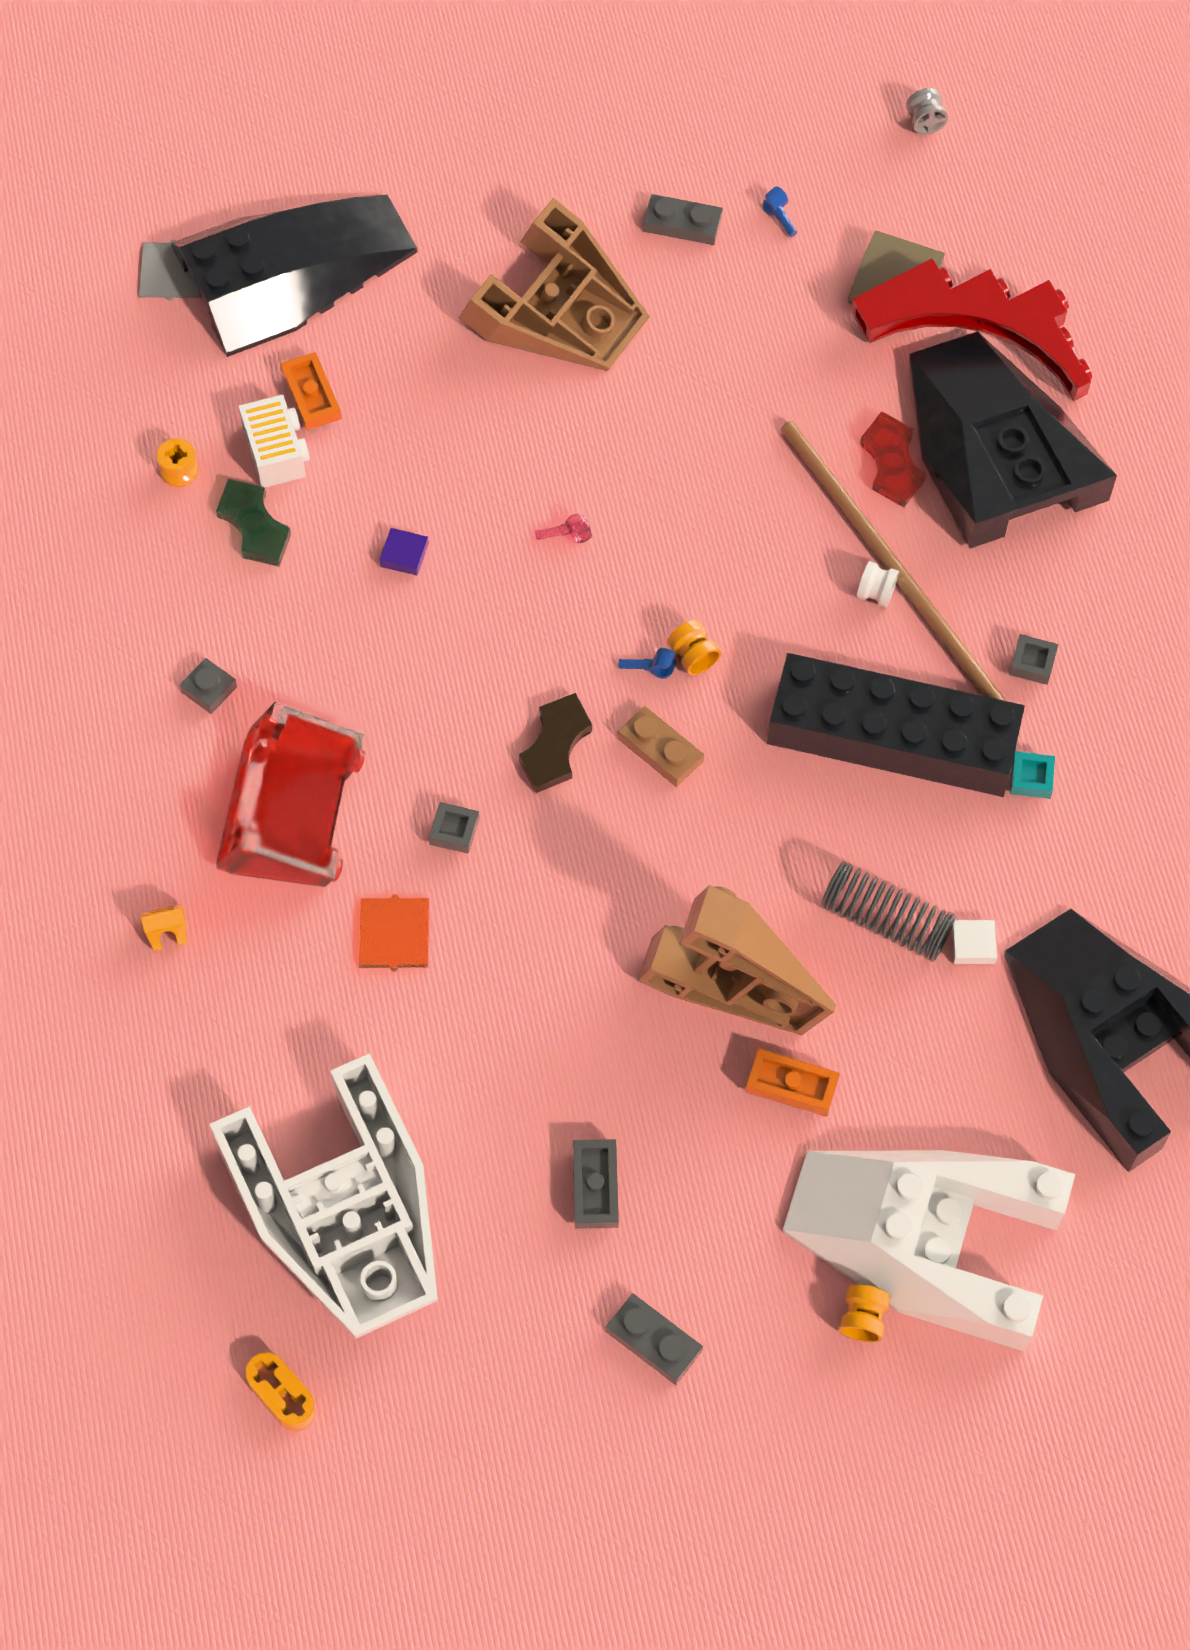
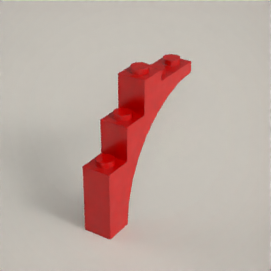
M931 258L852 299V314L869 343L898 332L924 327H958L980 331L1008 341L1035 357L1058 378L1074 401L1088 394L1092 372L1087 362L1083 358L1079 360L1072 349L1074 342L1069 331L1065 327L1060 328L1065 323L1069 304L1062 290H1055L1050 280L1009 300L1011 295L1008 286L1002 278L997 279L991 269L952 288V280L944 267L938 268L934 259Z

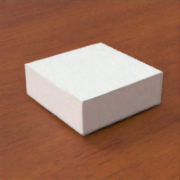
M955 920L952 927L954 964H996L995 920Z

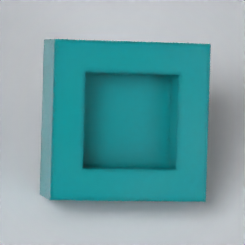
M1015 751L1010 794L1051 799L1054 783L1055 756Z

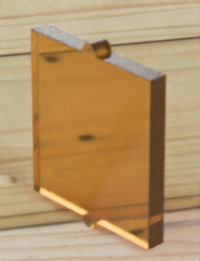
M397 894L392 895L391 898H361L359 968H390L393 972L397 971L398 968H428L429 898H399Z

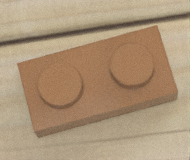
M643 706L617 731V739L675 787H678L704 762L703 752L646 706Z

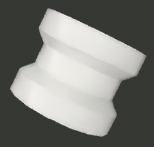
M869 561L863 573L856 598L862 600L871 598L876 600L879 606L887 608L897 583L899 571L893 568L886 571L880 569L877 563Z

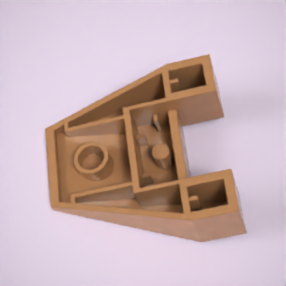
M552 198L520 241L548 264L522 298L493 274H490L469 300L459 319L489 342L608 371L650 316L584 222L555 198Z
M708 885L694 898L684 928L665 925L651 938L637 979L638 982L672 997L799 1035L805 1034L834 1013L836 1008L834 1001L749 902L736 897L733 891L721 886L713 887Z

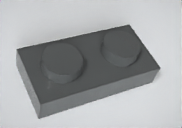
M651 194L643 222V232L715 245L723 207Z
M616 1139L573 1140L575 1229L618 1228Z
M634 1293L631 1294L608 1323L605 1330L611 1337L675 1385H677L703 1351V1345Z

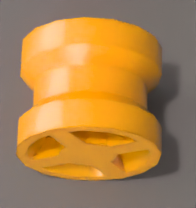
M174 438L163 442L158 448L157 460L160 466L161 477L165 483L174 487H184L191 484L197 478L199 473L195 449L190 442L185 439Z

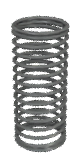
M843 861L835 871L821 903L822 909L826 911L831 909L832 914L840 911L839 915L841 918L848 915L849 922H853L856 919L858 927L865 923V929L870 930L873 927L875 935L882 931L883 939L890 935L892 943L899 939L898 944L900 947L907 943L908 951L916 947L915 952L917 955L924 951L925 959L931 962L935 961L953 927L956 918L955 914L948 912L945 915L946 911L943 909L930 935L921 947L926 930L937 910V906L934 905L921 932L912 944L916 929L929 905L928 901H925L912 929L903 941L908 924L920 902V897H916L904 924L895 936L899 921L912 897L910 892L907 894L895 921L886 933L890 918L903 894V889H899L886 918L878 928L881 915L895 889L893 884L888 889L877 915L869 925L873 910L887 884L885 880L882 881L868 912L861 920L864 907L877 884L878 878L876 876L871 881L859 909L852 917L855 904L870 876L869 872L865 873L850 906L844 912L847 899L861 874L860 868L854 873L844 898L835 909L837 899L853 869L852 864Z

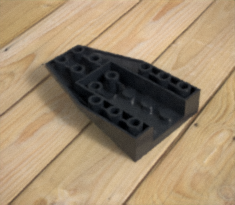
M978 331L909 354L921 458L969 548L1005 537L1009 520L1068 500L1073 511L1078 512L1110 501L1117 474L1063 409Z

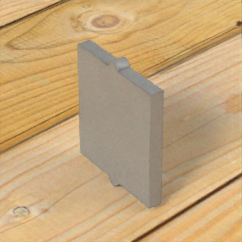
M171 240L170 243L143 242L139 298H166L168 301L173 300V298H201V293L190 272H184L171 246V243L176 240Z

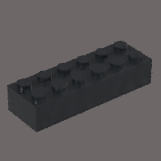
M787 653L770 718L767 744L1004 797L1011 774L1025 705Z

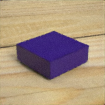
M391 528L380 557V567L418 576L429 544L428 536Z

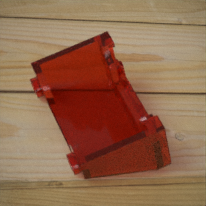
M274 702L251 726L246 735L217 856L216 868L237 876L326 887L331 882H336L342 871L343 859L339 858V850L331 845L344 782L353 772L358 773L365 760L366 752L362 750L364 734Z

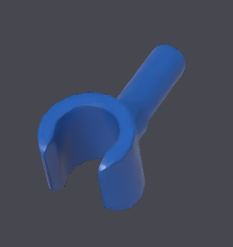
M776 186L766 193L765 200L763 201V210L770 216L775 215L789 237H793L797 234V231L783 209L788 204V197L783 189Z
M659 648L653 660L619 659L618 667L619 669L649 670L654 676L666 679L673 673L677 661L673 660L675 653L672 650Z

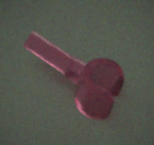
M579 513L567 518L565 524L535 531L537 540L567 534L571 535L575 543H583L592 538V532L586 518Z

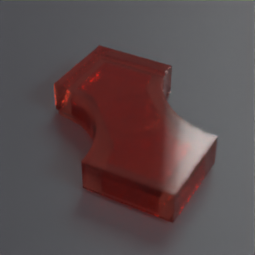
M881 411L862 435L860 445L871 454L877 466V476L873 481L872 490L905 508L925 482L926 474L914 464L909 454L908 446L914 429Z

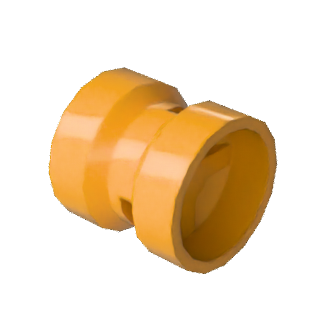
M690 620L681 624L667 639V644L672 651L682 657V665L689 675H698L707 671L721 657L720 649L714 641L706 638L707 631L699 620Z
M856 1284L848 1286L845 1298L848 1310L841 1317L839 1332L857 1341L869 1343L882 1341L885 1325L881 1320L882 1315L889 1308L891 1298L889 1293L868 1285Z

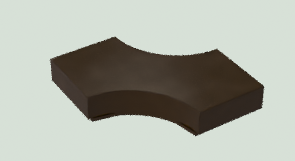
M576 693L539 707L542 723L541 733L529 749L519 754V761L535 793L572 779V770L569 763L571 752L579 740L592 732V723Z

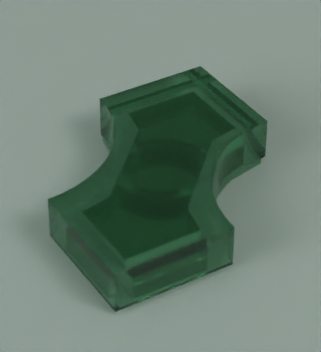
M228 479L216 510L217 517L228 521L240 532L243 538L241 546L242 558L280 567L291 537L290 527L276 521L266 510L264 504L266 497L265 487Z

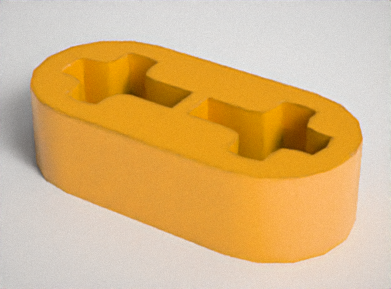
M269 1352L259 1353L248 1362L245 1370L248 1385L283 1427L293 1431L302 1430L309 1426L316 1414L314 1399L310 1391L285 1362L276 1354ZM262 1366L267 1370L276 1367L274 1375L280 1386L274 1389L266 1380L257 1383L260 1378L257 1370ZM287 1393L296 1403L304 1400L305 1402L302 1404L304 1414L300 1417L294 1413L286 1416L285 1414L288 1409L281 1397Z

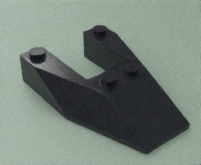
M1070 908L1005 950L1004 955L1048 1072L1125 1169L1130 1172L1163 1149L1171 1134V1130L1124 1072L1173 1039L1190 1058V988Z

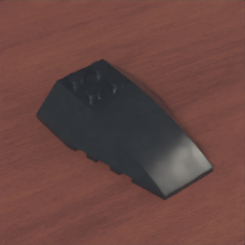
M388 194L340 199L278 212L240 217L171 243L184 272H190L210 311L213 330L227 357L297 331L307 324L306 319L317 312L325 313L334 307V301L346 293L354 294L363 288V282L374 275L377 277L382 276L418 252L416 244Z

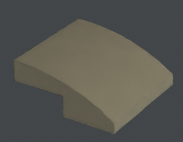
M875 230L848 296V302L852 303L853 298L931 258L934 259L938 268H941L945 253Z

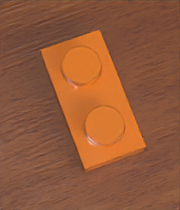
M316 352L280 363L282 375L306 430L342 419L341 409Z
M758 1048L745 1092L827 1117L840 1072Z

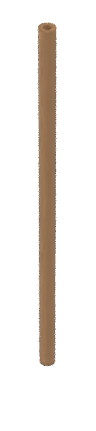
M793 421L786 422L781 427L782 433L887 570L893 568L899 571L897 584L980 693L986 697L1007 701Z

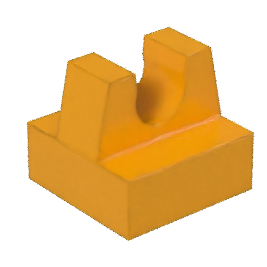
M182 904L141 913L144 933L153 951L162 950L160 937L166 931H171L176 935L178 946L187 944L186 917Z

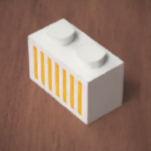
M284 395L239 405L243 431L261 489L305 478L304 462L310 461L309 451L305 439H297L295 431L300 430L298 416L295 408H287Z

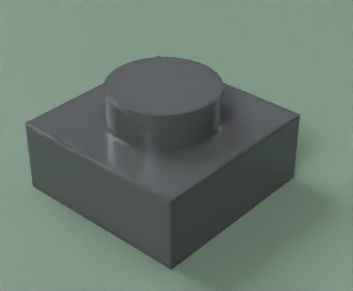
M1020 634L1009 675L1048 685L1059 644Z
M205 658L179 686L182 694L212 714L237 688V682L234 677Z
M440 802L429 835V845L469 854L480 819L479 811Z

